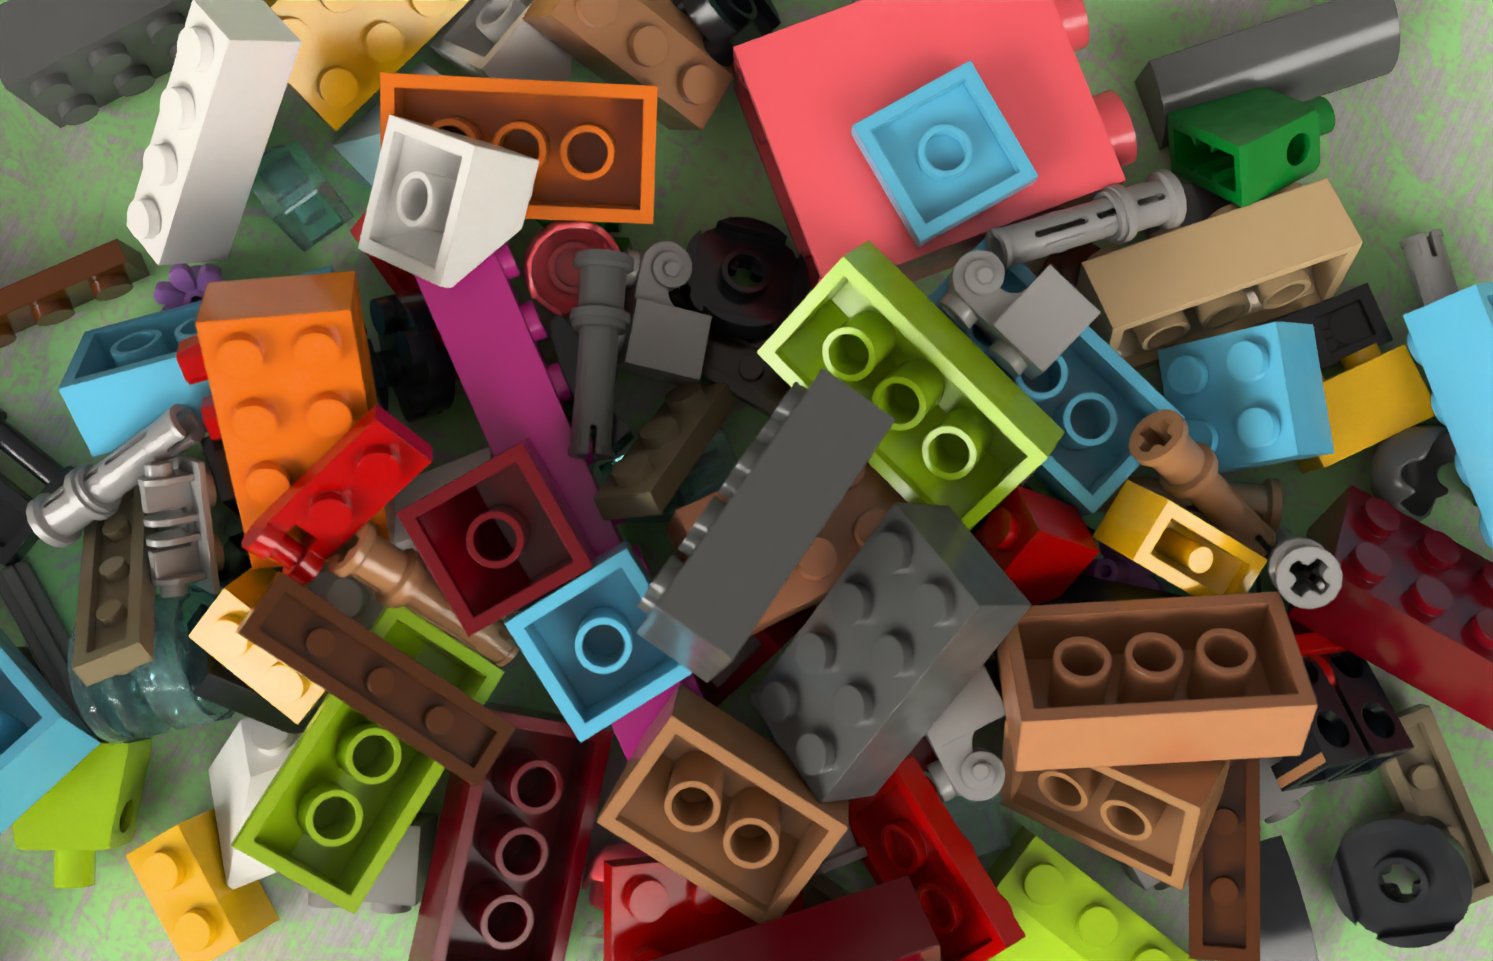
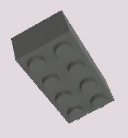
M8 0L0 4V80L5 89L58 127L62 128L66 125L85 123L98 114L99 108L122 96L130 97L147 91L153 86L155 79L172 71L177 54L178 37L185 27L192 0Z
M822 368L808 389L795 381L771 415V418L757 438L750 444L718 491L729 502L726 504L714 495L678 549L689 556V559L686 563H683L672 555L637 605L640 610L648 614V617L636 633L708 683L733 661L896 419L824 368Z
M895 502L749 699L820 803L874 796L1032 605L949 506Z

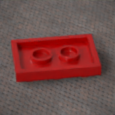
M914 756L903 760L874 796L855 798L848 804L849 826L857 846H865L868 856L861 858L877 885L907 875L909 876L940 944V961H987L1026 937L1014 917L1010 904L998 892L978 860L973 845L961 833L941 801L936 786L925 775Z
M651 856L604 860V961H650L759 925L754 920ZM803 889L782 917L803 910Z

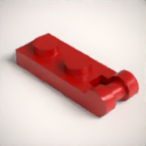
M376 404L257 518L245 534L242 548L261 560L269 556L284 566L282 570L284 574L302 586L308 585L318 575L330 556L432 462L433 446ZM295 524L310 533L301 543L286 534Z

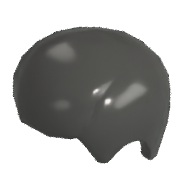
M1417 424L1378 442L1373 451L1369 467L1370 487L1373 497L1387 501L1396 510L1419 522L1428 517L1436 498H1440L1448 493V488L1438 480V470L1447 463L1455 462V454L1457 453L1447 427L1440 424Z

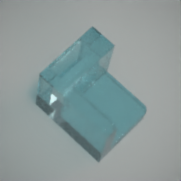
M1001 791L991 799L984 801H973L963 796H956L945 802L942 796L939 795L961 833L973 845L976 856L1011 847L998 804L1003 802Z

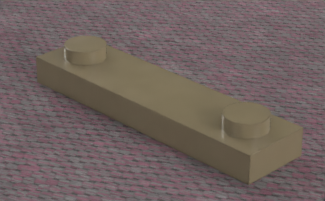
M136 485L124 494L119 509L114 515L106 520H94L84 527L72 669L87 687L115 675L127 674L139 666L154 660L156 586L152 585L148 551L155 550L157 547L147 546L146 537L157 533L158 527L144 526L143 517L152 513L147 514L143 512L139 485Z

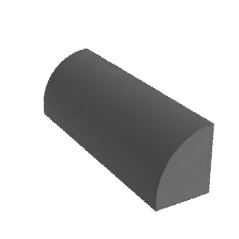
M1332 0L1150 60L1134 82L1159 150L1169 147L1167 114L1176 110L1253 88H1268L1304 102L1389 74L1396 65L1400 50V24L1395 1Z

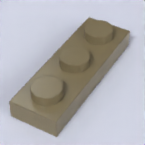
M692 382L683 386H677L666 394L664 403L650 422L641 428L639 437L625 456L612 467L610 476L593 497L603 521L661 515L736 404L727 382L701 386L698 382Z
M1417 704L1397 712L1396 714L1415 748L1378 768L1395 811L1411 812L1419 816H1432L1442 821L1447 826L1450 834L1460 842L1472 865L1474 892L1470 904L1492 896L1493 853L1430 705Z

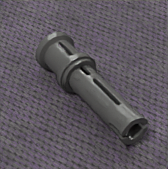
M585 249L576 252L573 261L574 267L580 271L578 304L577 307L570 310L569 321L572 324L573 330L579 332L571 442L568 448V456L585 460L586 454L589 453L590 432H593L592 460L601 461L613 458L611 447L619 335L625 334L626 329L630 327L631 316L630 313L624 310L626 277L627 274L634 271V258L629 254L615 250Z

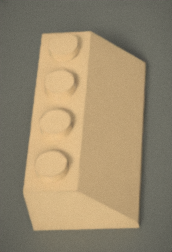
M1328 178L1304 186L1301 183H1292L1272 193L1267 199L1242 208L1236 204H1230L1218 209L1206 220L1185 227L1177 226L1166 230L1161 228L1154 232L1147 240L1124 248L1114 245L1100 249L1081 263L1076 289L1101 312L1088 326L1138 371L1159 363L1157 352L1159 349L1267 324L1305 307H1311L1334 297L1363 241Z

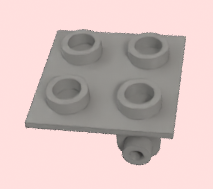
M182 453L172 460H154L144 463L145 475L138 477L142 509L147 514L152 513L143 517L144 526L159 527V532L146 537V544L150 547H161L160 549L148 551L152 585L160 587V595L164 598L188 594V583H192L212 594L221 593L218 572L223 570L225 558L221 541L213 532L210 507H214L216 504L217 492L211 472L205 468L204 461Z

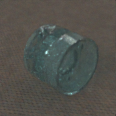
M189 586V593L179 597L164 598L160 594H156L154 660L139 666L127 674L115 675L88 687L72 669L75 623L68 645L70 684L73 697L83 720L97 737L114 745L167 733L171 727L180 730L232 717L235 711L193 694L187 623L201 603L210 607L218 597L217 594H212L198 586Z

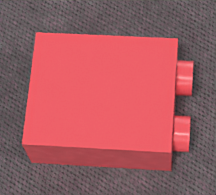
M860 0L733 47L734 91L798 256L801 253L807 264L808 283L811 291L844 255L868 240L911 282L955 267L959 259L966 253L973 251L986 237V233L990 229L1002 228L1042 216L1046 213L1093 201L1096 194L1106 188V186L1116 183L1122 185L1126 181L1121 167L1134 163L1137 157L1136 136L1129 113L1121 98L1113 90H1107L1092 96L1075 55V51L1085 48L1089 42V24L1083 0ZM971 60L1039 177L1029 187L917 248L851 135L852 125Z

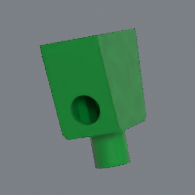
M1253 88L1168 113L1167 126L1171 172L1242 208L1251 205L1317 170L1320 165V136L1330 133L1335 127L1336 119L1333 107L1322 96L1302 102L1268 88Z

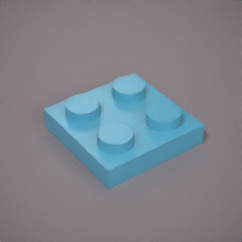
M971 60L852 125L851 135L917 248L1029 187L1039 177Z

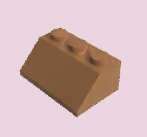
M533 0L522 18L608 84L658 86L657 121L670 130H703L734 77V62L729 67L718 64L708 54L703 45V37L705 35L695 25L690 16L679 10L671 0Z
M679 684L641 738L598 815L596 822L758 924H762L782 917L849 828L848 799L820 803L782 748Z
M1005 720L1002 752L1005 780L999 791L998 804L1175 888L1183 890L1222 796L1230 760L1015 772L1008 726Z

